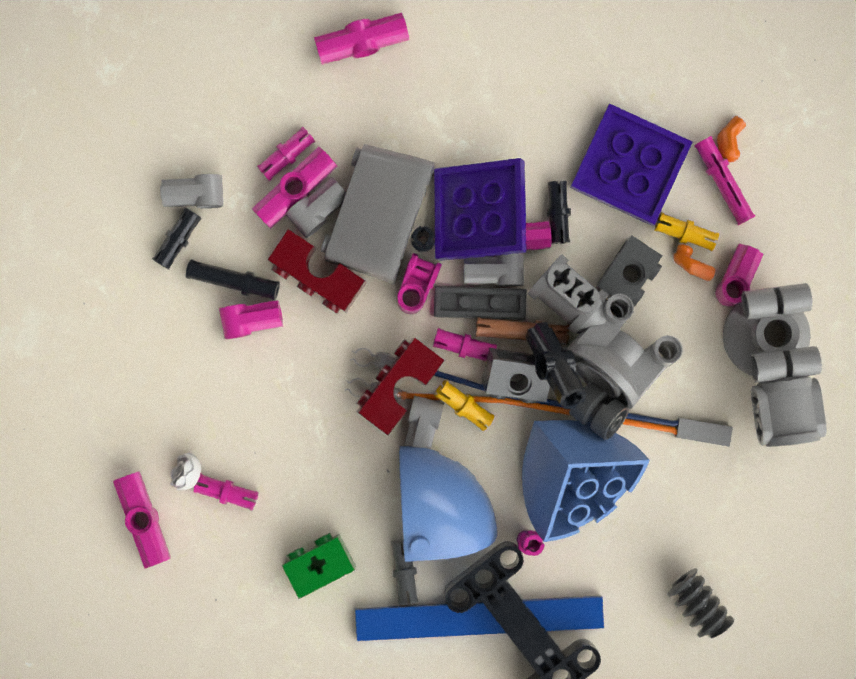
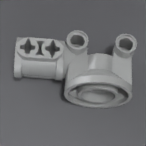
M561 254L530 289L528 295L534 300L538 297L570 325L567 328L573 334H579L566 349L571 350L575 356L576 374L587 385L591 382L596 383L608 392V399L614 397L629 407L630 410L662 372L680 359L683 349L677 338L666 335L644 350L632 337L620 330L634 312L632 300L624 294H615L606 300L609 294L603 289L599 292L567 264L569 260ZM554 283H560L558 286L556 285V287H553ZM583 302L581 307L577 308L578 303Z
M807 283L743 291L741 302L732 308L724 324L723 343L728 357L736 367L744 373L753 376L754 381L758 383L757 386H753L751 389V399L756 434L761 446L774 447L819 441L820 438L826 436L827 428L821 387L817 378L809 377L821 373L822 361L819 349L816 346L809 347L810 327L804 312L812 310L813 301L811 289ZM773 320L780 322L786 331V339L780 347L769 345L764 337L766 325Z

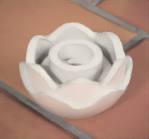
M188 452L177 458V466L171 471L173 481L170 483V485L177 488L176 490H187L197 483L201 473V464L195 455Z

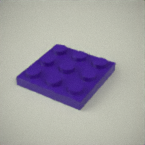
M609 103L570 188L654 226L693 141Z
M516 158L434 169L435 259L444 261L527 253L525 161L523 159Z

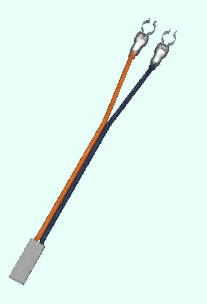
M378 352L376 355H372L376 356L374 366L378 369H382L385 364L391 366L397 358L386 352ZM437 371L434 374L436 377L485 391L483 384L441 371ZM378 382L371 383V385H368L370 386V391H372L375 388ZM394 387L395 400L414 399V396L440 400L434 394L407 393V391ZM473 396L475 402L504 403L570 415V409H564L563 405L559 404L557 400L547 399L546 402L525 403L519 400V398L513 397L496 399L493 397ZM628 413L623 422L624 425L670 432L675 434L677 438L730 447L733 429L730 426L678 418V420L673 421Z

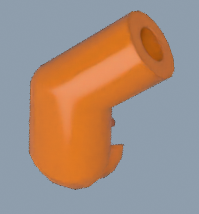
M736 115L717 135L718 150L721 156L727 159L728 162H734L740 157L736 136L746 127L744 120Z
M684 244L678 245L676 253H673L674 262L689 274L706 281H711L715 275V267L690 258L693 254L692 247Z

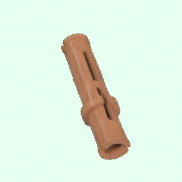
M477 317L475 337L526 340L527 330L534 327L537 323H542V320H535L534 323ZM548 324L553 329L559 342L568 344L569 334L567 332L570 330L567 328L569 325Z

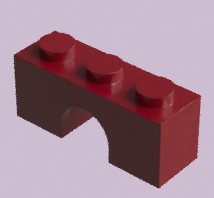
M288 229L267 259L274 264L271 270L285 280L289 275L298 280L297 288L311 297L314 293H317L325 299L322 304L336 314L340 309L347 313L367 284L366 280L342 264H339L328 277L318 278L313 276L309 270V261L316 248Z
M412 338L409 342L404 339L394 352V355L397 356L396 360L391 366L387 364L383 366L375 377L379 381L372 391L366 389L356 402L360 406L356 412L386 435L391 433L407 411L394 398L396 383L404 377H412L422 385H427L445 361L416 338Z

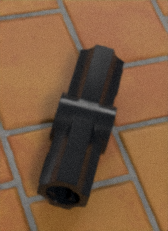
M547 322L537 323L534 327L528 329L525 338L536 357L535 370L538 378L548 381L558 403L563 405L564 409L575 408L578 404L584 402L587 393L576 374V360L571 350H563L553 329L548 326Z

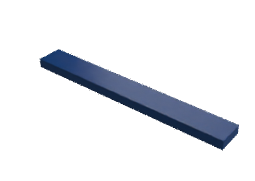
M602 596L523 600L546 631L604 628ZM478 602L464 613L453 612L448 608L447 604L355 609L357 641L506 633L483 602Z

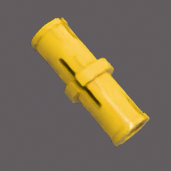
M663 212L660 213L657 219L669 226L656 223L654 231L679 238V242L683 244L690 242L709 251H713L717 244L705 240V238L718 241L719 233L696 226L694 221L687 220L685 222Z
M444 380L434 393L436 398H439L453 408L457 416H464L482 431H485L487 426H490L495 416L477 404L472 395H465L447 380Z

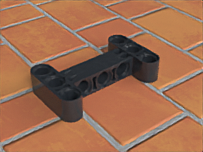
M504 541L498 544L448 583L445 588V601L448 608L456 613H464L479 601H482L536 671L527 679H552L555 671L559 669L568 671L565 679H586L599 668L601 656L590 640L578 639L562 651L507 581L522 568L524 563L523 554L515 543ZM507 550H512L517 553L516 560L509 565L503 564L500 561L501 554ZM480 570H489L492 573V578L489 582L481 584L475 580L476 574ZM456 589H463L468 594L467 598L461 603L454 602L450 598L451 593ZM583 650L592 651V657L587 662H579L577 660L578 654Z

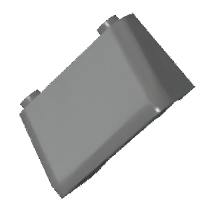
M364 144L362 149L356 148L351 163L352 166H355L332 235L326 234L321 252L326 253L325 260L337 265L342 264L348 269L395 284L400 271V259L403 260L418 211L426 194V185L430 184L434 173L435 163L423 158Z

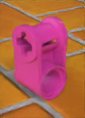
M416 253L412 254L397 296L398 306L401 311L406 314H416L421 311L430 289L435 284L442 266L441 263L433 264L418 258ZM415 292L420 297V302L416 306L409 307L402 300L404 294Z

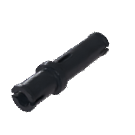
M192 259L189 261L186 269L187 279H194L241 291V294L245 296L253 294L275 301L279 293L280 281L257 277L250 271H247L245 274L197 262Z

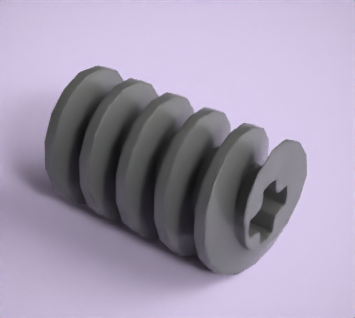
M694 568L676 580L667 595L669 597L680 596L675 603L676 607L686 604L687 608L682 615L683 617L694 615V619L689 625L691 627L702 626L697 633L699 638L706 635L710 638H715L731 627L734 623V618L726 616V607L718 606L720 599L717 596H711L712 588L710 586H703L705 579L702 576H695L698 569Z

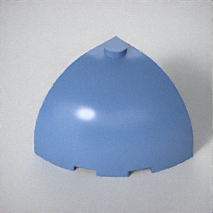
M573 420L534 421L523 459L522 487L528 516L539 537L542 538L543 542L567 538L580 533L579 527L590 521L595 520L598 523L617 508L615 503L626 491L631 493L647 468L650 461L649 458L636 445L617 433L608 440H603L590 430V423L583 425L579 421Z
M399 446L405 562L457 558L476 553L490 546L498 536L496 518L489 496L476 480V477L458 461L455 462L448 457L440 455L438 451L412 446Z

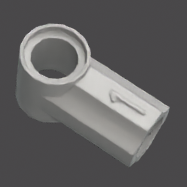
M200 174L190 179L162 180L160 192L164 207L196 206L197 208L204 209L223 207L222 175Z
M332 177L310 197H304L293 205L286 213V216L305 238H308L326 223V218L343 204L346 192Z
M517 253L496 255V257L465 258L464 284L523 286L524 255Z
M414 396L408 419L410 425L404 446L431 449L435 430H438L444 402Z

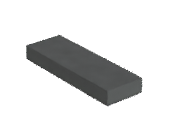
M435 286L434 317L526 320L527 289Z

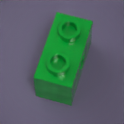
M328 533L314 541L315 547L307 551L301 547L286 555L288 561L284 562L282 567L298 599L355 571L356 565L340 534L332 537L331 533ZM314 556L318 560L323 558L325 560L321 571L318 567H311Z

